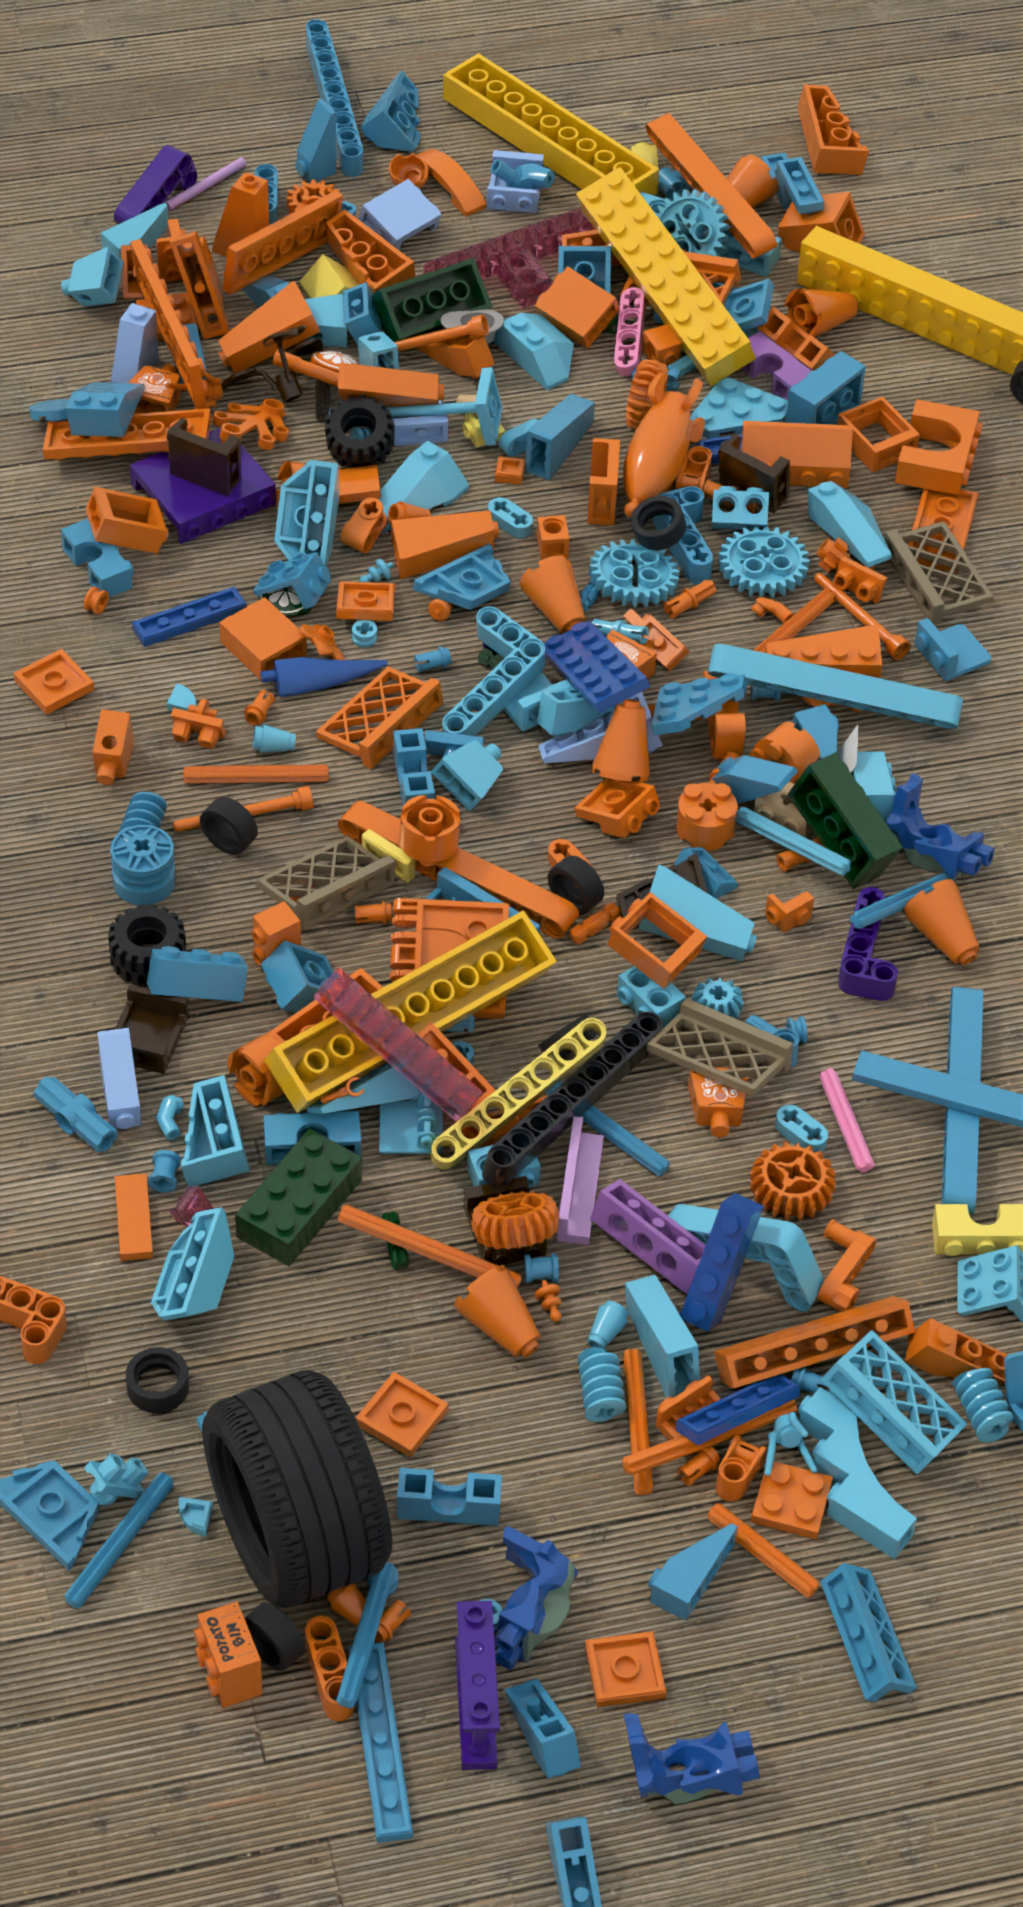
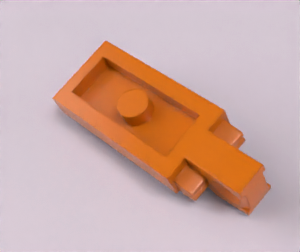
M631 608L623 615L630 625L648 627L649 636L642 635L643 638L648 640L645 644L641 645L656 652V660L669 672L690 652L652 615L646 614L641 618Z

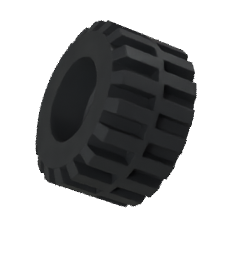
M362 394L359 395V398H354V395L348 396L347 401H344L343 398L337 401L338 407L333 405L330 408V414H327L325 418L327 448L330 450L332 458L337 459L338 464L341 466L347 464L348 468L375 465L378 461L383 463L386 460L385 454L390 455L392 446H394L393 420L391 419L390 411L386 410L385 404L382 402L377 404V398L371 396L370 399H366V395ZM356 426H366L374 430L370 436L363 439H353L346 435L348 430Z
M151 904L149 907L138 905L137 909H126L125 914H119L115 917V922H112L110 925L108 939L111 966H113L114 972L117 975L121 974L122 980L126 982L131 980L133 985L139 986L142 983L145 984V987H148L147 980L152 949L171 946L186 952L184 924L182 920H178L177 914L174 912L169 913L168 908L162 907L158 909L157 905ZM155 944V946L141 947L140 945Z

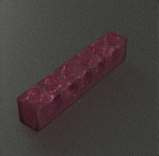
M340 967L332 973L313 996L316 1001L456 1122L467 1113L484 1093Z

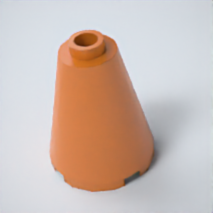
M749 154L747 157L743 155L727 177V180L752 208L771 199L779 190L776 176L772 179L768 173L771 170L770 167L752 154Z
M799 288L788 294L784 307L788 306V315L785 316L807 334L816 338L854 318L858 310V301L849 292Z
M565 556L545 558L538 562L540 567L534 571L531 568L525 571L519 583L522 591L561 634L571 630L577 623L586 622L573 566L569 560L567 561Z
M626 699L623 703L615 706L592 764V773L600 770L599 776L613 780L632 782V776H641L640 782L649 781L650 766L646 710L640 706V701Z
M945 879L932 884L935 890L928 894H925L923 890L916 894L904 907V914L906 919L954 964L961 963L962 965H967L978 957L977 952L980 947L958 886L952 879Z
M501 1265L500 1272L494 1267L479 1276L466 1288L469 1292L466 1298L463 1300L458 1296L455 1300L454 1307L459 1314L513 1356L519 1357L523 1355L524 1358H527L540 1347L538 1341L541 1335L509 1270L504 1265Z

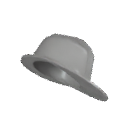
M487 309L454 311L444 314L441 317V324L445 329L467 324L472 317L483 314L489 325V335L484 337L487 344L494 342L497 330L504 324V318L500 313Z

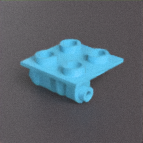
M424 1090L418 1096V1101H395L380 1104L379 1153L431 1154L433 1142L443 1133V1101H437L436 1096L431 1090ZM443 1146L438 1148V1154H443Z

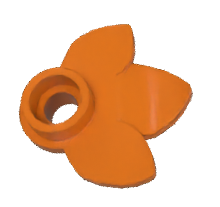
M306 624L300 626L299 633L312 642L317 648L319 655H331L333 660H345L343 653L335 644L334 632L328 626L315 624L313 627Z

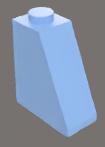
M131 303L120 318L111 383H128L144 366L153 367L158 361L156 310Z
M129 1028L97 1032L100 1070L108 1122L115 1129L141 1126L140 1104Z

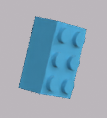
M842 351L832 358H828L822 366L815 371H811L806 378L790 388L788 392V407L785 414L786 423L837 425L838 414L861 405L866 366Z

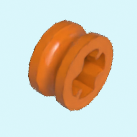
M96 586L91 587L84 598V609L87 611L92 610L94 614L100 615L107 607L109 593L105 590L100 591Z

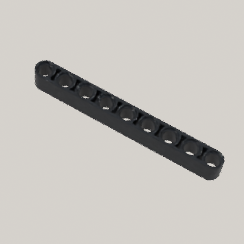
M653 1012L638 1014L496 1142L488 1151L482 1170L484 1181L494 1187L507 1185L572 1125L574 1116L581 1117L649 1055L650 1052L646 1051L647 1043L662 1030L663 1022L661 1018Z

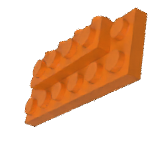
M334 191L229 246L226 253L227 258L222 290L231 295L328 243L326 222L341 212L343 195L338 191Z
M210 408L134 414L124 437L71 435L68 419L60 421L48 420L42 450L44 460H63L73 457L90 458L101 455L117 456L129 453L144 454L156 451L169 452L167 433L170 427L175 426L180 418L187 419V430L189 433L209 439L212 418Z

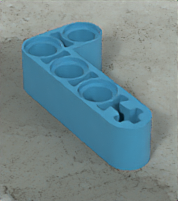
M689 486L659 494L658 496H667L676 500L682 508L686 521V530L683 537L678 543L668 549L691 583L698 585L705 580L710 581L713 554L694 523L702 519L704 492L698 487ZM658 515L653 517V524L657 531L663 530L672 523L674 517Z

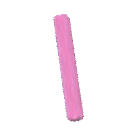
M828 1068L820 1073V1081L855 1167L861 1173H866L874 1168L873 1159L839 1076L832 1068Z

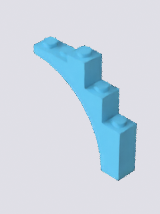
M867 1351L868 1356L879 1358V1356L871 1351ZM852 1362V1364L862 1373L861 1364ZM870 1366L871 1375L875 1377L877 1367ZM820 1387L812 1397L807 1395L803 1399L798 1412L800 1413L799 1422L809 1435L819 1440L812 1453V1456L815 1457L814 1463L818 1470L817 1473L833 1476L832 1484L834 1486L827 1495V1500L829 1501L827 1516L895 1559L913 1537L917 1518L888 1494L879 1484L867 1464L859 1441L857 1415L833 1391L827 1392Z

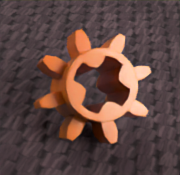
M839 537L835 541L827 538L816 552V555L820 558L818 566L827 573L831 569L837 571L840 559L844 556L850 558V554L846 552L848 544Z

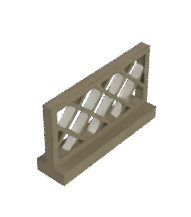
M944 521L901 534L898 533L896 528L885 532L884 539L891 552L890 563L924 616L934 625L942 622V616L993 602V594ZM941 532L945 539L942 542L929 537ZM912 540L921 544L917 549L907 546L905 542ZM925 545L938 548L937 555L923 551ZM943 552L954 553L957 556L956 560L943 557ZM922 558L933 563L931 567L919 564L918 559ZM937 564L951 567L949 573L935 568ZM956 569L969 574V578L965 579L954 575ZM931 576L945 580L944 585L940 586L931 583ZM950 582L964 586L962 592L947 587ZM970 588L980 591L982 595L974 597L966 594V592ZM945 595L957 599V602L945 605L942 597Z
M345 836L257 879L256 887L278 903L285 901L299 918L301 928L305 930L393 886L396 861L388 855L380 859L349 836ZM345 848H348V849H349L350 851H352L354 854H349V853H337V852H339V851H341V850H343V849H345ZM318 861H332V865L314 863ZM336 862L353 863V866L336 865ZM357 863L369 864L365 867H357ZM297 871L310 872L309 876L292 875ZM313 873L331 874V878L313 876ZM335 874L346 875L342 878H334ZM287 883V887H278L271 884ZM291 884L308 885V889H305V888H291L290 885H291ZM312 885L324 886L320 889H312ZM289 897H302V898L298 899V900H297V903H296L295 901H293V900L290 899Z
M687 998L681 1003L680 1013L647 1043L646 1051L754 1097L778 1072L785 1074L791 1068L793 1043ZM679 1028L685 1032L678 1033L677 1029ZM696 1040L698 1045H682L683 1041ZM703 1040L709 1041L711 1043L704 1044ZM675 1042L676 1047H664L661 1044ZM730 1051L737 1053L739 1055H731ZM723 1052L724 1056L709 1057L708 1053ZM702 1054L703 1058L692 1059L686 1055ZM756 1062L765 1066L758 1067ZM750 1063L751 1068L736 1069L735 1064ZM728 1065L730 1070H718L713 1068V1066ZM755 1077L756 1080L750 1084L740 1078Z

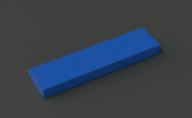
M234 586L133 621L132 630L143 647L224 620L226 617L246 608L247 604Z
M781 1374L763 1379L676 1421V1431L695 1444L700 1445L799 1397L800 1386Z

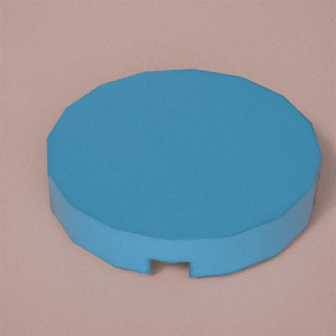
M69 399L48 400L29 406L30 418L39 421V416H45L46 420L49 421L66 420L68 418L65 408Z

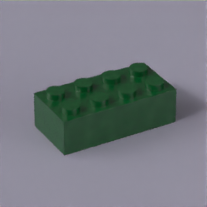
M474 257L379 289L371 296L384 332L393 342L444 328L441 324V317L448 312L489 310L492 308Z
M836 752L809 764L787 794L821 844L851 861V870L844 877L853 889L880 877L903 848L897 836L892 833L883 820L881 813L873 806L866 796L864 789L857 783L847 765Z
M309 1128L235 1214L236 1237L290 1267L362 1181V1157Z

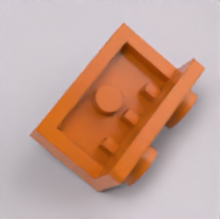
M178 219L167 220L168 237L156 240L157 266L160 272V279H164L165 282L183 280L170 245V239L184 235L186 232L185 229H180Z
M709 1375L700 1381L694 1380L682 1393L674 1398H666L659 1405L656 1427L668 1440L682 1436V1434L676 1431V1421L721 1400L712 1390L714 1380Z

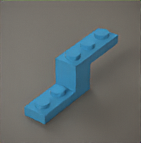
M785 152L761 156V160L771 169L768 172L773 179L776 176L778 180L779 190L776 196L783 209L789 208L793 201L799 214H809L824 210V200L802 157L788 159Z

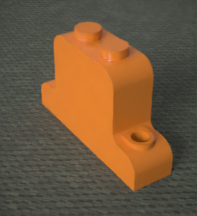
M194 231L171 238L170 245L203 339L228 333L229 324L223 307V288L205 237L199 238L197 232ZM215 314L218 318L212 321L208 316Z

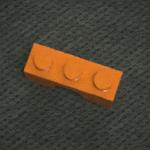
M774 307L769 311L767 323L757 327L764 335L772 339L777 345L792 354L793 357L812 371L822 366L828 358L835 356L828 347L812 335L807 334Z

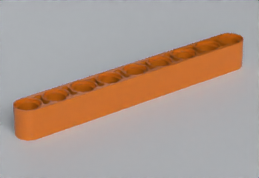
M666 113L645 125L651 141L654 145H657V148L691 188L698 190L700 195L703 191L710 195L709 198H716L718 200L717 204L724 207L721 213H725L729 218L723 223L730 226L728 231L753 259L778 246L776 238L767 224L670 113Z
M354 802L337 823L340 832L344 836H349L361 845L362 834L370 829L399 847L400 819L366 802ZM459 847L451 857L437 862L434 866H423L418 860H415V871L437 881V873L444 867H447L503 903H509V906L516 911L521 912L524 910L529 919L540 925V932L552 938H562L579 917L577 907L570 901Z

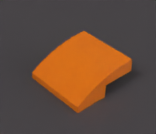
M378 465L339 469L340 494L338 504L363 501L372 497L381 498Z

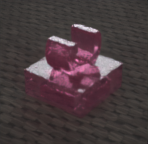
M188 1186L183 1196L178 1197V1204L174 1209L170 1210V1214L176 1222H183L187 1228L193 1223L191 1219L196 1212L214 1208L199 1186Z

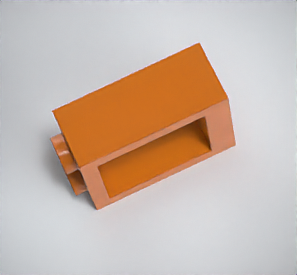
M883 396L838 414L837 425L853 426L852 452L872 473L897 463L903 445L918 448L920 434ZM878 422L892 437L872 445L859 430Z
M94 487L85 510L95 541L158 554L161 545L167 540L168 528L165 526L163 513L160 511L157 499Z
M650 892L643 900L636 899L629 907L628 914L624 918L619 916L609 928L611 935L607 945L665 989L701 953L707 936ZM644 918H647L681 945L664 963L628 935Z

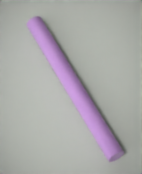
M240 157L164 202L168 205V211L175 209L246 166L244 158Z

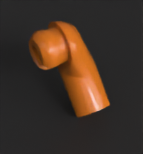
M765 597L757 598L756 603L751 607V610L759 617H763L768 610L783 623L794 615L782 603Z

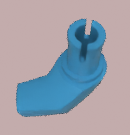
M497 159L490 168V172L505 181L506 186L509 188H550L555 180V174L552 170L535 163L524 164L513 169L502 160Z

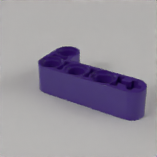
M165 145L117 206L114 212L115 223L120 224L163 204L176 186L186 190L195 185L197 171L191 155L171 145Z
M875 887L864 888L858 895L854 912L885 899L884 893ZM882 919L861 929L855 928L854 923L851 922L838 978V986L844 993L878 1001H886L894 996L898 977L897 967L889 961L872 958Z

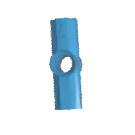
M46 1076L39 1082L34 1090V1098L54 1114L58 1125L64 1132L70 1135L76 1133L97 1152H106L113 1146L114 1141L118 1138V1131L97 1114L95 1106L84 1094L76 1096L54 1076Z

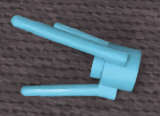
M791 1412L778 1417L773 1425L774 1431L768 1433L769 1446L765 1463V1475L769 1476L771 1474L777 1443L786 1448L797 1446L811 1472L817 1473V1467L803 1437L808 1436V1432L797 1419L796 1413Z

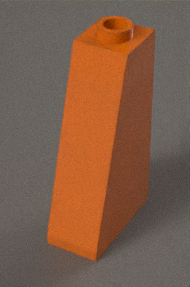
M245 172L234 183L212 245V252L227 257L226 253L229 246L269 225L268 180Z
M295 281L284 287L218 340L223 350L218 354L224 366L230 365L234 374L275 355L278 349L277 343L268 347L263 345V341L274 333L285 331L294 326L305 325L306 330L303 333L283 341L282 346L285 350L320 332L315 318Z
M339 363L338 391L340 400L343 398L344 401H347L348 396L354 395V398H359V395L362 394L366 395V399H370L371 396L377 398V404L382 402L386 407L439 404V400H444L445 386L440 384L439 374Z
M490 510L391 520V542L399 579H405L442 567L487 544H490L494 550V538H499L498 523L492 520Z

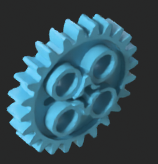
M684 189L682 197L674 192L673 201L665 198L666 206H657L661 212L657 217L668 232L671 226L676 225L675 232L671 236L682 250L686 245H689L688 252L721 257L717 251L719 249L726 250L722 240L730 239L729 236L724 234V231L730 229V226L723 223L729 217L725 213H721L724 207L717 204L718 200L716 198H709L710 195L704 191L700 195V192L696 189H693L692 194ZM696 209L695 216L689 219L690 212ZM678 214L680 215V218L682 219V222H683L686 226L690 227L689 232H690V234L693 236V238L700 244V246H701V249H700V250L698 249V247H697L695 241H694L693 239H691L690 237H688L689 232H688V230L684 227V225H683L682 223H680L679 220L677 219V215H678ZM709 229L707 238L702 239L703 232Z
M754 525L753 531L750 532L744 527L742 535L738 532H733V538L727 537L726 544L721 545L719 571L723 572V579H730L729 586L739 585L738 592L747 589L749 590V596H752L754 592H759L760 597H763L765 593H769L774 598L775 592L785 596L786 588L794 592L795 585L801 586L803 579L807 578L810 561L808 559L809 552L804 551L805 544H798V537L789 538V531L780 534L778 527L774 531H769L768 525L763 530H759Z
M632 539L630 544L620 540V545H616L611 541L609 548L602 545L600 551L595 550L594 557L590 559L588 576L591 577L590 582L595 584V591L603 590L602 597L612 596L611 602L620 599L623 606L627 602H632L634 607H637L638 603L648 607L650 601L658 605L659 599L667 601L668 595H674V590L678 587L680 570H677L678 563L672 562L673 556H665L666 550H650L641 546V544L637 545L635 540ZM633 559H634L635 562H636V568H635V581H636V586H635V587H633V585H632V578H633V565H632V560H633Z

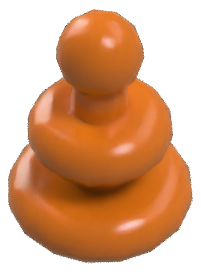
M434 599L428 605V612L433 619L445 621L450 616L452 603Z
M547 1280L541 1281L542 1287L534 1294L535 1299L543 1301L541 1304L542 1309L549 1310L550 1319L553 1322H558L562 1318L561 1312L557 1309L561 1305V1298L556 1296L561 1292V1287L557 1284L548 1285Z

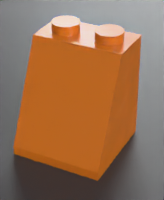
M850 192L821 194L824 200V210L809 214H799L792 201L777 227L778 235L782 239L785 249L800 253L801 242L816 226L860 244L865 232Z

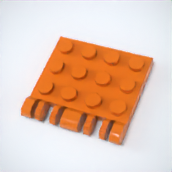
M395 899L393 901V915L395 916L392 917V924L397 928L410 929L416 927V932L397 931L391 935V941L394 944L391 946L390 968L393 970L390 972L389 979L394 982L509 918V903ZM506 996L473 1014L474 1018L505 1019Z

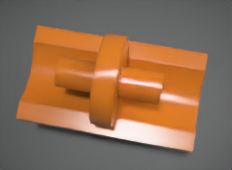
M844 556L840 559L833 587L841 591L848 589L854 592L858 599L864 602L870 600L878 604L881 601L882 591L888 577L875 572L874 565L866 567V565L863 566Z
M201 699L198 706L190 704L188 711L176 708L172 710V736L175 741L188 742L191 731L200 733L198 738L200 746L214 749L219 738H225L227 730L223 727V719L217 718L218 711L209 709V700Z

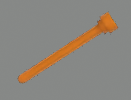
M482 314L472 317L465 325L394 343L398 346V352L469 334L471 337L480 338L489 335V325L486 317Z
M817 573L814 576V581L821 588H828L831 592H834V599L865 626L878 624L879 637L885 643L886 652L893 659L900 660L906 656L911 647L908 640L902 635H892L847 594L833 587V582L824 574Z
M304 786L297 788V791L292 792L291 796L249 804L244 807L252 816L291 807H294L295 810L301 808V811L314 809L310 787ZM201 815L176 820L172 827L176 832L200 828Z

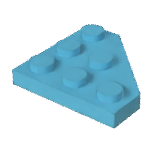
M726 377L716 383L689 419L693 420V423L699 417L705 420L702 436L708 439L720 437V433L734 431L735 434H741L743 421L785 423L788 400Z

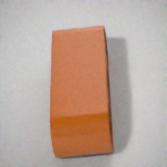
M326 1616L313 1617L307 1622L305 1627V1647L326 1716L334 1721H344L353 1715L355 1706L348 1709L345 1706H340L332 1698L338 1696L347 1666L345 1653L334 1621ZM318 1636L327 1637L325 1640H316L314 1638ZM327 1666H333L337 1669L328 1671L324 1670L323 1668Z

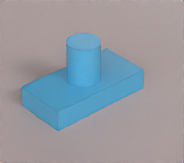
M430 730L425 732L426 754L444 757L473 740L478 741L484 747V737Z

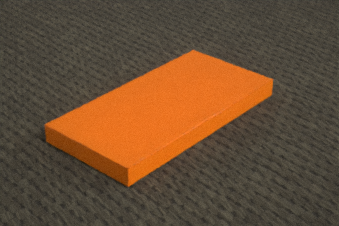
M923 489L912 530L944 521L964 550L979 492L961 489L959 495ZM941 532L929 537L942 542L945 539ZM912 540L908 542V546L917 549L921 544ZM925 545L923 551L937 555L939 549ZM944 551L942 554L943 557L952 560L957 558L954 553ZM922 558L918 559L919 564L931 567L933 563ZM937 564L935 569L950 572L951 567Z

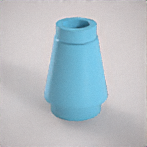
M262 724V727L255 726L252 749L259 750V753L294 751L296 734Z
M610 1300L606 1301L604 1305H600L589 1337L586 1340L588 1345L605 1349L627 1325L628 1311L622 1305Z

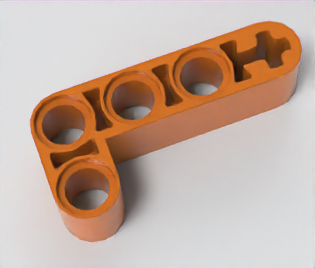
M703 671L702 678H707L708 680L717 679L709 675L708 671ZM732 699L722 704L724 706V714H714L713 719H707L713 760H722L726 752H734L739 757L743 756L746 733L744 713H739L738 702H734Z
M0 1276V1321L21 1329L22 1352L26 1361L32 1364L46 1362L53 1354L67 1329L64 1302L57 1296Z

